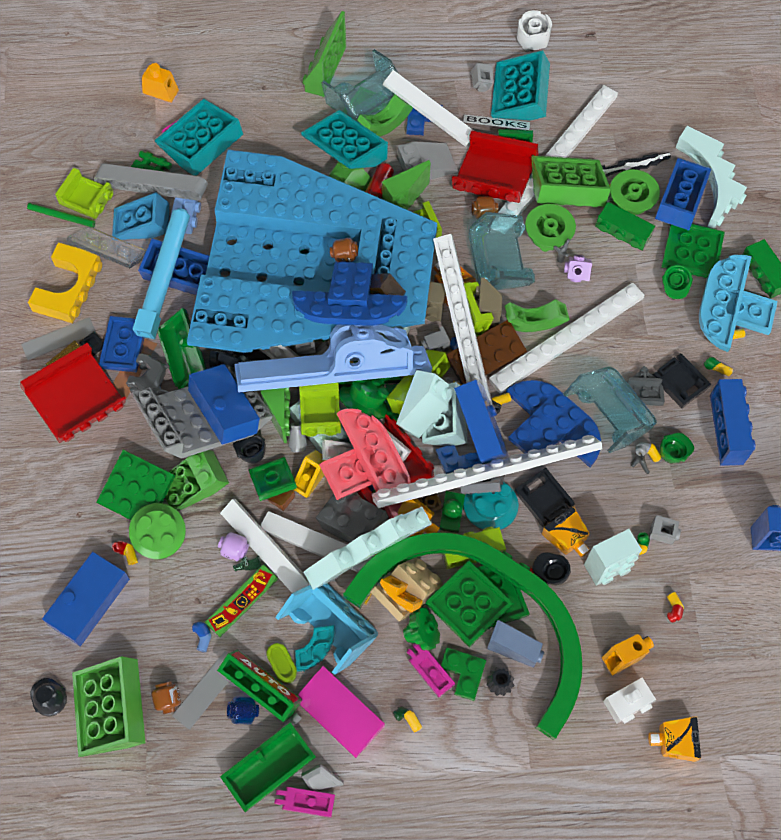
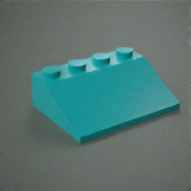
M543 50L496 62L491 110L492 118L530 121L546 117L550 62Z
M202 99L155 140V143L183 170L193 176H197L243 135L239 119L209 101Z
M340 110L301 132L304 138L349 169L375 167L387 160L388 142Z

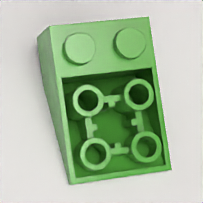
M289 387L261 390L262 400L272 414L271 421L283 442L287 443V436H290L291 428L289 425V419H291L289 409L291 392Z
M207 450L191 455L171 469L169 472L176 476L165 498L169 506L180 511L217 493L228 485L229 481L214 452Z

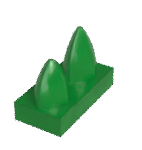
M507 128L498 130V136L533 143V130H509Z

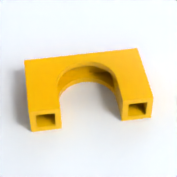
M58 242L51 256L55 267L78 274V280L70 290L62 293H54L35 287L28 304L32 312L73 323L80 314L83 302L87 300L90 287H93L97 273L102 269V262L97 253Z

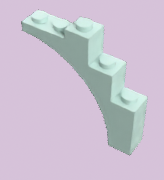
M687 126L679 137L676 149L688 155L698 165L711 168L708 181L713 192L714 208L707 228L715 229L716 226L720 227L724 221V213L728 214L731 208L736 209L738 204L742 205L747 196L744 194L747 187L732 180L735 176L733 170L736 165L722 159L724 143Z
M423 507L404 515L400 514L387 520L376 529L359 536L348 545L331 552L306 569L304 574L314 590L378 552L429 527L432 523Z

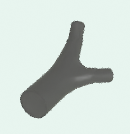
M570 239L566 240L562 248L553 247L558 252L557 261L559 263L564 262L565 257L569 256L566 251Z
M642 453L641 456L637 455L631 466L635 467L636 464L640 463L646 474H649L650 471L646 465L645 455L642 456Z

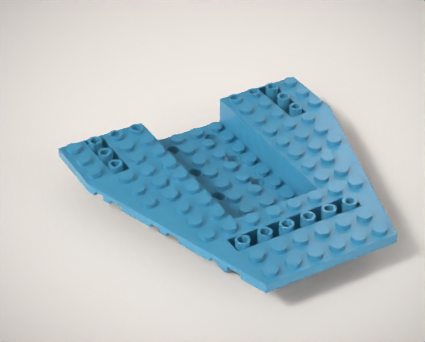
M227 150L215 207L217 223L206 275H201L187 345L246 353L253 352L254 349L262 348V350L273 346L282 345L284 347L313 342L316 339H330L333 328L338 324L316 323L304 318V315L299 311L297 312L294 308L292 291L329 292L336 262L335 258H331L330 247H333L335 240L351 238L354 242H357L358 256H356L353 263H373L372 274L390 273L406 291L404 296H408V302L405 310L399 316L395 315L389 319V322L381 325L408 327L425 324L435 245L433 239L436 238L437 230L436 222L282 156ZM229 240L237 241L234 245L227 244ZM266 244L273 246L270 250H266L263 247ZM302 249L309 250V253L301 254L299 251ZM223 271L230 272V275L227 277H223L220 274ZM259 276L267 277L263 282L257 280ZM300 280L303 281L304 284L302 286H296L294 285V282Z

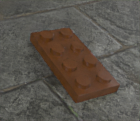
M508 320L477 337L485 376L527 352L514 327ZM459 348L446 355L450 366L461 385L467 382Z

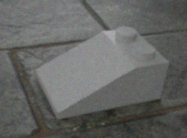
M414 141L398 146V161L403 172L429 160L431 162L430 180L458 173L447 143Z

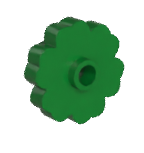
M427 608L415 610L410 615L409 624L403 629L405 640L408 643H416L421 646L422 650L427 651L436 648V644L440 643V632L437 629L438 623L432 613L429 614Z

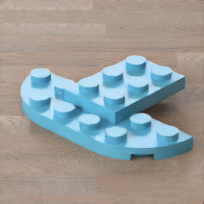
M731 255L729 258L718 261L713 266L707 277L699 309V323L704 335L712 344L726 352L731 348L736 325L769 335L772 330L778 301L744 291L751 256Z

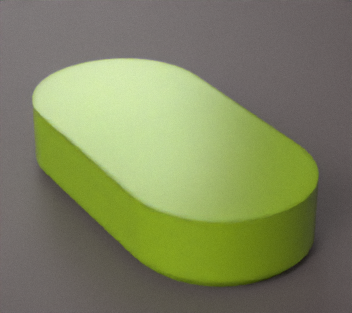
M280 643L272 644L267 650V658L278 680L285 684L293 682L297 676V670L286 647Z

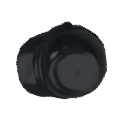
M254 434L252 437L233 442V448L239 459L249 464H255L263 459L266 444L264 438Z
M545 552L538 555L533 562L532 569L534 573L546 584H563L571 574V566L563 555Z
M51 678L40 679L33 685L30 691L35 712L47 717L59 714L67 704L66 689Z

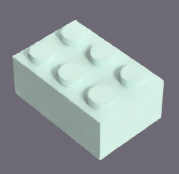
M627 529L593 546L584 566L595 585L601 583L606 585L614 580L613 577L628 574L631 571V567L635 565L634 562L639 559L638 556L642 549L630 529Z

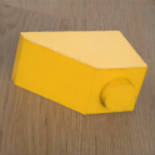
M315 450L305 456L295 478L297 488L293 490L306 498L310 496L324 477L319 464L326 460H323L320 452Z

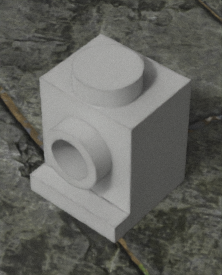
M476 63L470 71L473 88H478L479 92H485L494 84L492 65Z
M442 326L438 332H430L424 336V340L420 341V345L424 346L425 350L446 352L450 348V340Z
M656 515L650 528V540L653 539L672 545L675 540H679L681 529H678L679 521Z

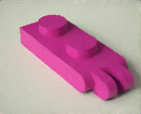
M415 643L413 648L417 653L414 654L409 648L406 651L411 657L408 661L439 698L452 688L455 682L429 651L422 650Z
M286 787L285 791H276V795L284 796V800L275 799L274 804L283 805L282 810L332 818L335 794Z

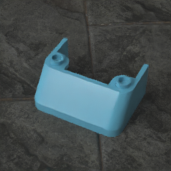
M329 584L322 585L314 590L309 585L292 593L275 617L279 620L289 615L295 623L305 624L309 622L314 627L335 625L333 646L337 649L333 655L337 666L332 671L334 675L350 666L378 636L377 630Z

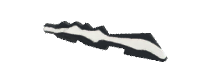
M669 152L663 154L655 153L643 155L642 158L618 161L617 165L609 167L601 166L605 176L608 177L620 171L648 169L650 166H657L661 161L671 159V155Z

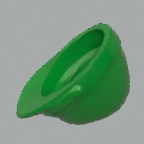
M673 265L665 271L662 276L665 293L672 299H683L688 295L693 281L688 268L683 265Z
M674 433L665 435L661 440L660 455L667 463H679L687 460L695 448L692 441L686 435Z

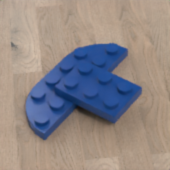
M335 262L329 292L292 291L294 308L297 312H301L304 318L322 324L360 326L384 324L389 322V319L395 315L399 316L407 306L408 296L369 294L373 263Z
M529 380L514 384L506 390V393H509L511 398L531 415L508 438L524 454L533 449H544L548 445H558L560 442L563 444L567 440H579L587 435H592L601 441L599 429L592 418L553 385L542 381ZM600 450L578 455L577 457L591 468Z

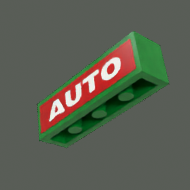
M238 649L228 653L217 669L219 673L282 722L292 717L302 702L300 697Z

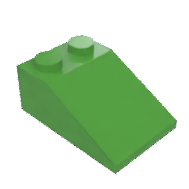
M429 160L382 181V199L408 210L430 183L431 162Z

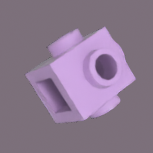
M582 255L569 257V261L565 262L564 273H567V278L572 282L589 281L592 261Z

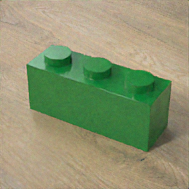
M608 202L598 216L595 227L643 251L652 237L656 226Z
M765 239L747 246L742 255L751 256L749 268L752 271L753 277L759 281L763 291L768 294L770 299L780 295L781 262Z

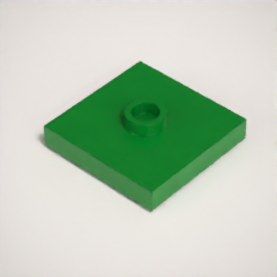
M285 457L248 470L260 501L297 488Z

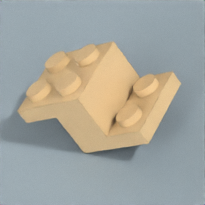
M417 557L398 565L391 574V576L408 584L407 593L423 600L421 607L431 595L444 585L439 576L432 573L427 568L425 562ZM381 584L375 586L371 591L399 622L413 614V612H409L396 603L383 589Z

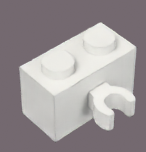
M640 678L606 697L603 702L616 724L621 721L626 724L635 718L633 714L639 711L643 714L652 709L651 704L656 699L644 679Z

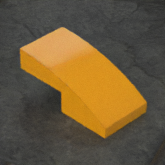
M391 575L381 579L380 584L383 589L404 609L412 613L421 608L423 600L406 592L407 583Z

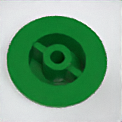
M381 379L352 381L351 385L340 388L339 399L348 409L362 410V413L370 417L374 416L377 419H383L388 414V407L384 401L388 397L389 392L382 385Z

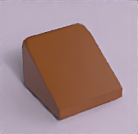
M290 490L271 497L268 501L284 512L295 498V492Z

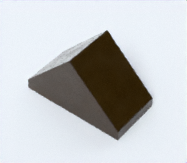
M390 273L372 274L369 294L405 295L406 291Z

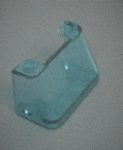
M485 212L470 226L469 240L479 285L481 278H485L496 290L526 287L535 282L533 270L531 268L523 269L518 238L525 230L522 216Z

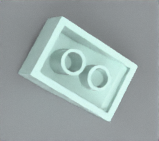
M416 370L396 424L414 437L420 438L448 406L454 388L435 373Z

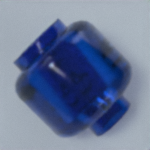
M236 696L227 704V718L233 724L250 725L255 717L259 716V705L251 697Z

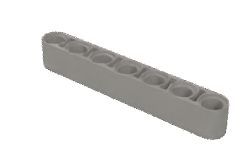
M101 164L94 177V181L105 185L106 182L110 183L112 189L147 194L158 193L161 196L196 201L201 200L208 185L207 181L199 176L111 164Z

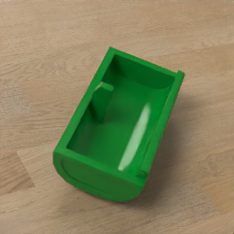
M181 308L169 318L157 331L174 385L178 389L188 387L189 374L207 369L200 347L187 345L191 321L187 310Z
M290 722L222 774L220 778L246 813L316 758V756Z

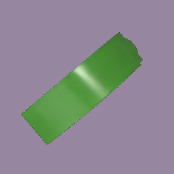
M394 94L382 111L375 115L360 114L357 120L380 137L397 128L407 118L413 107Z
M556 299L541 307L531 309L522 308L511 302L505 305L507 320L519 332L548 330L570 320L566 304Z

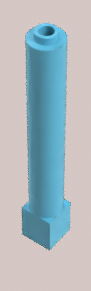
M178 208L172 211L142 309L138 310L133 326V331L137 336L155 340L161 321L159 317L190 219V215L184 209Z

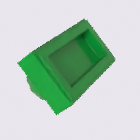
M445 492L439 530L459 533L465 494Z

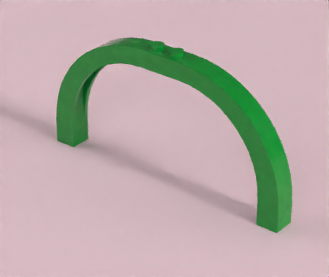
M427 533L405 538L372 557L362 567L343 593V598L359 609L368 599L373 588L390 571L406 561L430 554H452L474 560L530 596L549 619L556 634L560 651V674L557 688L535 729L552 740L557 738L568 720L579 694L583 668L581 645L576 626L564 603L543 580L530 571L527 565L521 562L518 564L512 560L513 557L505 551L500 552L487 543L475 538L452 533Z

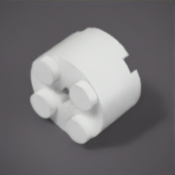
M532 10L525 12L522 18L519 19L517 40L525 51L546 48L548 45L552 21L548 15L540 14L541 11Z

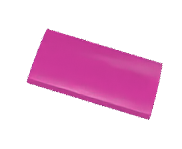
M324 666L298 694V697L302 699L300 706L355 758L360 755L385 727V723Z

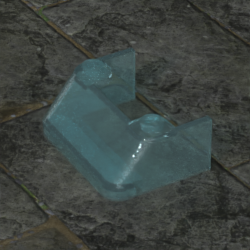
M375 49L372 50L376 73L360 83L352 86L349 83L343 82L333 87L326 81L321 82L326 104L336 111H342L358 123H360L357 120L360 114L375 115L383 110L394 96V93L386 88L383 83L393 70L397 73L398 71L391 59Z
M612 367L580 374L563 393L565 397L577 394L583 403H595L616 431L612 434L614 444L607 450L609 453L626 448L651 430L657 423L656 418L620 373Z

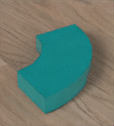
M335 625L314 627L310 642L303 648L295 650L297 672L313 668L327 656L334 642Z

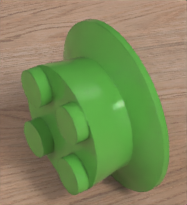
M641 170L623 171L613 178L610 185V194L615 205L634 215L641 214L652 208L660 196V188L657 181L650 174Z
M543 204L537 206L528 214L525 227L533 243L542 251L547 252L555 250L554 246L560 248L567 239L571 240L575 234L576 223L574 217L567 209L555 204Z
M153 503L142 507L135 513L129 526V538L133 547L141 555L151 559H163L173 555L183 544L186 534L185 523L180 513L173 507L163 503Z

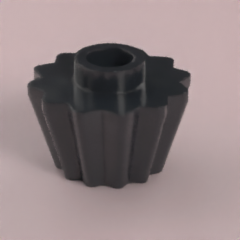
M496 667L486 677L488 681L486 685L490 688V692H494L496 696L500 694L505 696L506 693H511V688L515 686L511 671H506L505 668L500 669ZM497 679H502L504 684H498Z

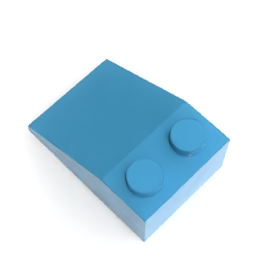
M153 193L114 208L112 239H146L164 235L169 224L170 203L158 193Z

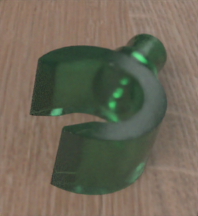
M258 555L252 560H248L247 556L242 558V562L233 566L234 571H251L262 566L260 556Z

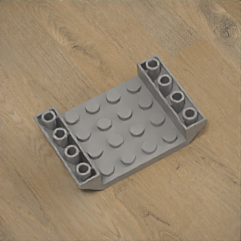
M229 365L226 366L236 381L235 368ZM150 387L131 393L165 452L179 458H185L223 446L189 393L188 387L157 396L154 395ZM257 391L243 392L260 418L259 431L272 419V414Z

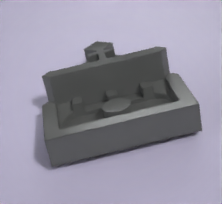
M643 366L636 375L628 379L625 385V405L663 406L665 399L664 389L661 385L662 379L653 376L648 372L649 369Z

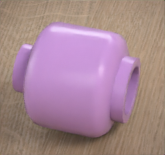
M230 532L226 537H221L218 548H221V556L237 562L245 558L249 544H247L245 537Z

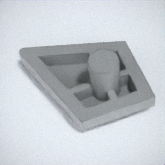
M321 764L301 774V777L311 791L343 786V780Z

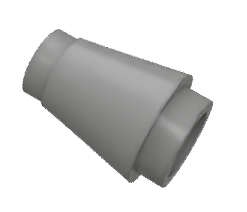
M295 422L290 424L288 447H290L292 452L305 451L308 444L305 435L301 433V423Z

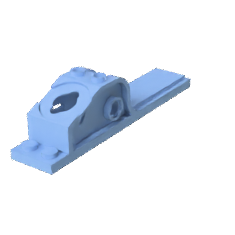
M381 324L373 326L336 325L330 334L329 348L321 355L234 364L238 392L415 375L416 370L432 373V366L424 346H411L406 330L397 327L391 328ZM379 332L383 333L387 339L380 335Z

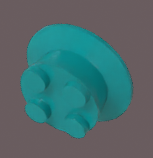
M504 482L501 492H495V494H492V492L466 494L464 498V511L467 518L473 525L482 530L487 527H500V530L508 527L515 520L519 509L516 493Z

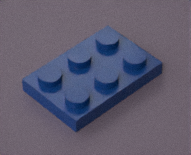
M110 316L99 361V366L102 369L137 373L139 364L136 360L142 352L145 337L137 336L133 331L134 318Z

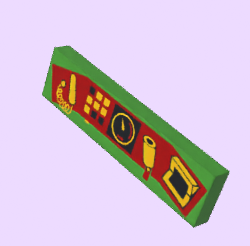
M262 565L205 622L206 625L221 637L278 578L265 565Z

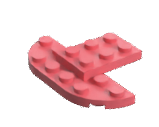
M344 409L337 413L354 449L319 464L337 500L373 485L377 492L380 489H391L399 484L411 483L408 471L386 428L377 418L362 413V410ZM403 502L384 507L389 519L398 515L397 512Z

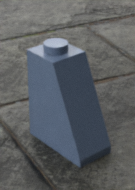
M497 620L487 648L488 650L533 668L536 662H541L544 651L541 650L542 643Z

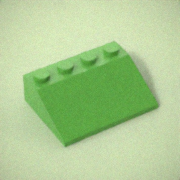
M341 11L327 30L325 36L321 38L320 47L316 49L314 60L309 64L308 74H305L303 78L305 92L322 97L327 92L346 49L344 11Z
M532 156L533 187L537 203L592 207L606 206L611 189L599 160Z
M121 656L72 673L78 757L127 749L146 743L138 659Z

